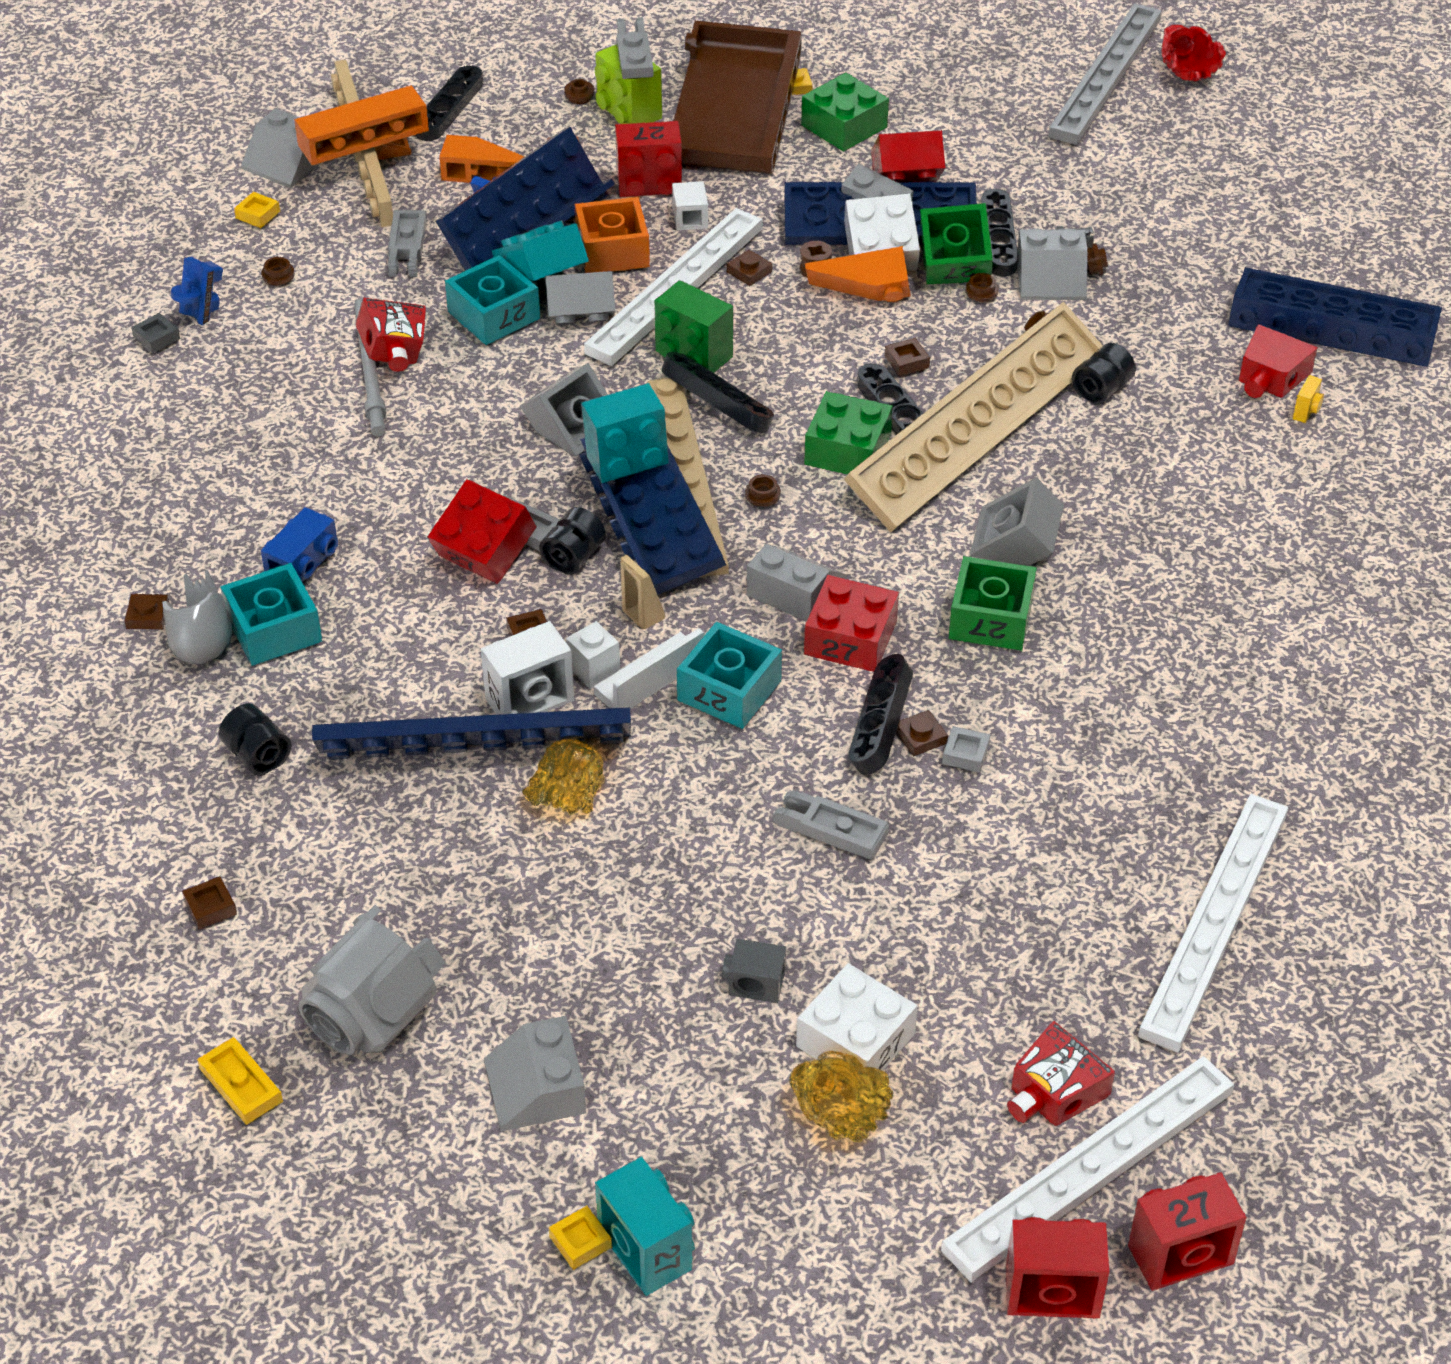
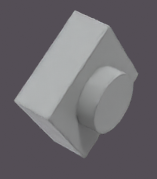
M953 726L943 752L942 764L980 773L989 748L990 734Z

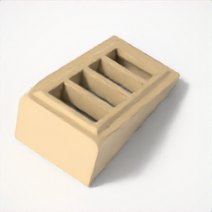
M628 555L621 557L622 611L641 629H647L665 619V612L650 576Z

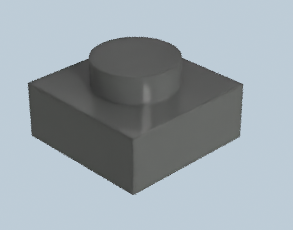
M160 313L131 327L133 338L152 353L180 339L178 327Z

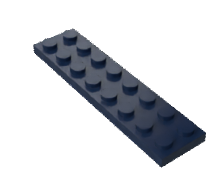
M630 707L312 725V741L320 753H327V759L330 760L349 759L350 752L366 751V757H387L390 755L389 750L405 749L406 755H425L429 753V747H444L445 753H461L468 751V745H483V750L497 751L507 749L506 743L522 742V748L524 749L546 747L545 741L561 740V746L564 747L582 746L585 744L584 739L600 738V744L603 745L623 743V737L631 736Z

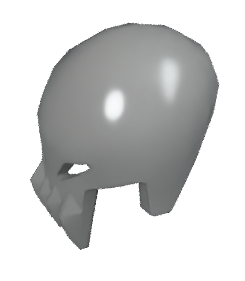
M205 570V579H201V583L199 580H196L195 586L189 576L184 574L187 607L173 609L171 603L167 601L162 602L168 646L176 657L190 664H205L222 654L231 641L232 623L225 607L223 596L218 593L208 570Z

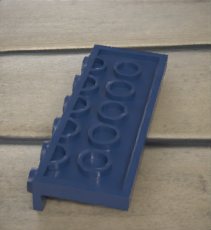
M567 127L435 220L466 271L493 258L492 250L503 247L501 242L503 239L561 220L564 226H567L565 222L567 219H575V204L603 200L608 196L606 190L615 183L612 178L601 181L571 127Z
M785 182V245H803L809 241H822L829 245H848L844 224L846 200H853V198L841 192L843 182ZM897 182L913 190L912 206L919 245H921L920 209L977 204L976 182Z
M1245 267L1233 298L1228 326L1255 331L1258 325H1262L1303 342L1427 367L1442 307Z
M584 437L580 440L585 451L580 453L579 456L586 472L589 473L594 471L587 458ZM669 447L668 464L605 483H601L595 471L594 474L589 475L596 494L599 495L604 492V496L599 497V500L607 518L612 515L615 516V518L609 521L617 540L622 538L626 540L620 543L624 555H628L650 576L657 595L726 566L723 555Z

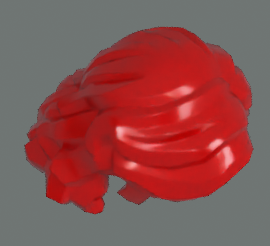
M1175 24L1164 29L1161 50L1163 62L1177 77L1185 81H1200L1202 78H1211L1212 74H1215L1223 66V59L1226 55L1223 45L1218 41L1213 42L1211 35L1199 26L1187 28L1183 25Z

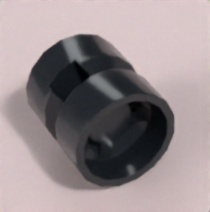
M1111 342L1104 344L1093 353L1090 359L1082 362L1073 371V387L1077 394L1096 405L1102 404L1135 376V361L1123 346Z
M573 507L558 521L556 527L552 528L542 539L539 545L540 554L549 567L567 575H573L579 571L589 556L603 543L606 538V530L602 522L592 512L581 507Z
M247 703L231 710L223 719L218 731L219 739L233 754L238 756V759L254 775L263 776L281 766L290 755L291 740L275 723H272V720L256 704Z

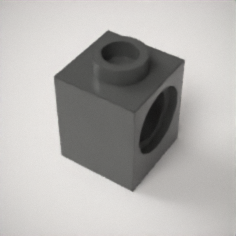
M737 939L733 955H725L722 969V979L729 980L728 995L778 1003L786 971V946Z

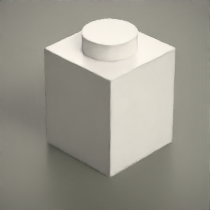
M704 181L672 183V208L676 231L708 228V201Z
M597 621L566 638V643L571 649L572 671L589 689L620 670L619 642Z

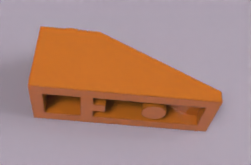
M446 135L439 156L441 181L470 183L474 176L491 181L525 156L479 137Z
M903 246L805 263L810 285L876 301L897 302L902 298L911 297Z

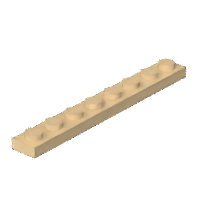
M334 61L336 74H331L333 92H336L338 106L358 101L359 98L347 61ZM375 148L353 153L355 162H358L359 175L364 183L366 198L369 199L372 217H379L381 227L392 226V201Z
M670 378L648 380L647 383L650 384L665 409L667 445L726 563V566L701 577L729 574V565L684 387Z

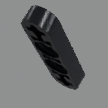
M472 65L460 67L427 105L429 131L416 134L418 139L434 141L444 134L482 88L483 73L479 67ZM453 94H461L460 96H451Z
M995 188L989 189L982 194L981 204L986 203L993 258L992 274L1002 277L1010 276L1017 271L1018 264L1011 200L1006 191ZM993 203H997L999 208H994ZM1001 221L1005 224H993L991 222ZM995 241H1004V242H1006L1007 244H996V243H994V242H995ZM999 256H1005V262H1001Z
M678 352L667 353L661 368L663 374L744 427L760 433L768 431L774 417V413L769 408L690 357Z
M870 363L859 368L857 386L867 400L893 406L891 429L896 435L912 423L901 422L898 420L899 418L909 417L915 421L924 414L885 367ZM884 397H892L895 398L897 401L885 402L881 399Z
M892 654L885 657L877 664L848 754L853 765L863 775L877 772L888 760L913 677V670L903 655Z

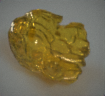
M577 739L556 741L546 748V752L538 763V770L529 779V785L522 790V793L528 801H531L533 806H538L540 803L548 806L552 801V807L561 808L563 813L567 811L570 816L577 813L581 808L584 814L591 813L593 811V797H595L602 784L605 783L603 759L593 745H589L584 741Z
M826 1051L820 1054L817 1060H809L798 1064L793 1068L789 1078L790 1086L805 1117L810 1121H814L818 1126L826 1128L834 1140L848 1138L853 1142H862L863 1139L869 1137V1132H874L878 1129L875 1120L884 1121L888 1118L886 1110L890 1108V1100L893 1099L894 1094L889 1086L888 1074L874 1067H863L855 1056L838 1051Z

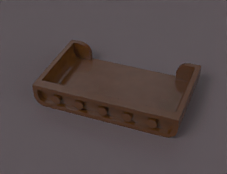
M694 21L692 32L686 33L685 50L690 51V61L673 120L679 123L682 165L773 174L800 64L802 31Z

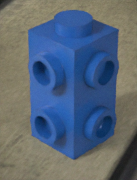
M304 507L294 518L287 522L285 527L272 540H269L261 550L264 571L292 563L302 582L311 577L315 569L327 557L331 556L338 547L335 520L323 513H318Z

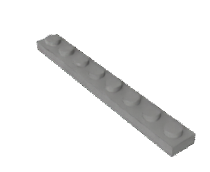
M1133 4L1050 125L1048 137L1078 145L1160 22L1162 10Z

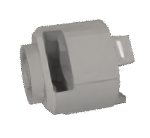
M376 905L367 913L359 915L352 922L354 926L310 970L314 976L302 987L303 999L298 1004L300 1014L311 1030L327 1045L346 1055H352L358 1048L365 1053L382 1052L436 995V985L433 978L445 964V961L430 939L424 938L412 949L395 932L373 920L381 911Z

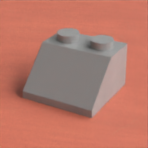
M275 108L256 124L242 161L241 169L292 188L321 163L311 165L298 146L294 119L300 117Z
M1038 228L1019 230L1017 269L1021 300H1087V243L1085 230H1042Z
M612 271L545 276L544 289L548 319H555L556 325L576 323L575 317L587 316L589 317V322L608 321V315L615 314Z
M589 363L568 372L521 404L520 407L538 434L575 457L584 451L580 440L585 437L581 403L608 394Z
M1037 477L982 506L970 555L975 558L1026 566L1048 559L1055 550V542L1064 504Z
M765 544L747 565V596L807 621L827 575L846 579L847 574L787 549Z
M566 1016L523 1024L484 1058L501 1132L586 1114L585 1085Z

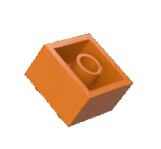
M639 197L575 204V223H577L589 259L588 262L583 263L585 273L613 272L650 267L649 233Z

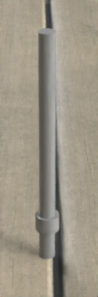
M358 299L354 303L356 319L363 299ZM358 332L367 400L364 404L367 419L370 420L372 434L380 437L385 434L384 418L386 416V406L380 396L376 361L368 358Z

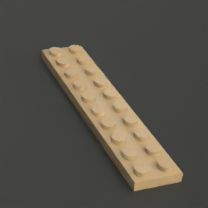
M1062 302L852 470L844 478L845 482L890 533L893 532L1072 383V373L1076 367L1085 360L1090 359L1093 353L1103 345L1073 311Z

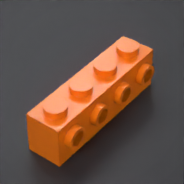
M412 85L294 119L298 146L311 165L429 131L426 103Z

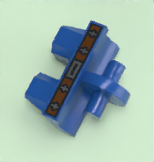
M192 256L184 258L182 283L171 289V298L180 303L179 312L183 315L194 317L200 325L209 322L210 312L219 309L220 299L218 294L213 292V284L222 280L223 269L221 266L212 261L201 262Z

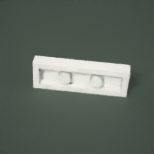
M700 628L687 636L679 632L595 685L594 695L609 708H632L677 679L676 669L703 638L705 632Z

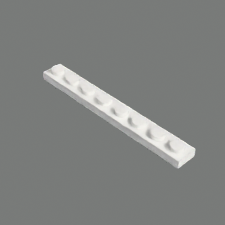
M735 208L584 343V354L613 366L655 328L654 300L679 280L696 288L700 287L762 230L763 219Z
M1253 794L1249 795L1139 1029V1038L1179 1053L1286 819L1287 806Z
M1202 1056L943 1240L941 1252L970 1282H973L1007 1257L1012 1219L1023 1220L1029 1217H1039L1047 1221L1059 1220L1232 1095L1234 1083L1207 1058Z

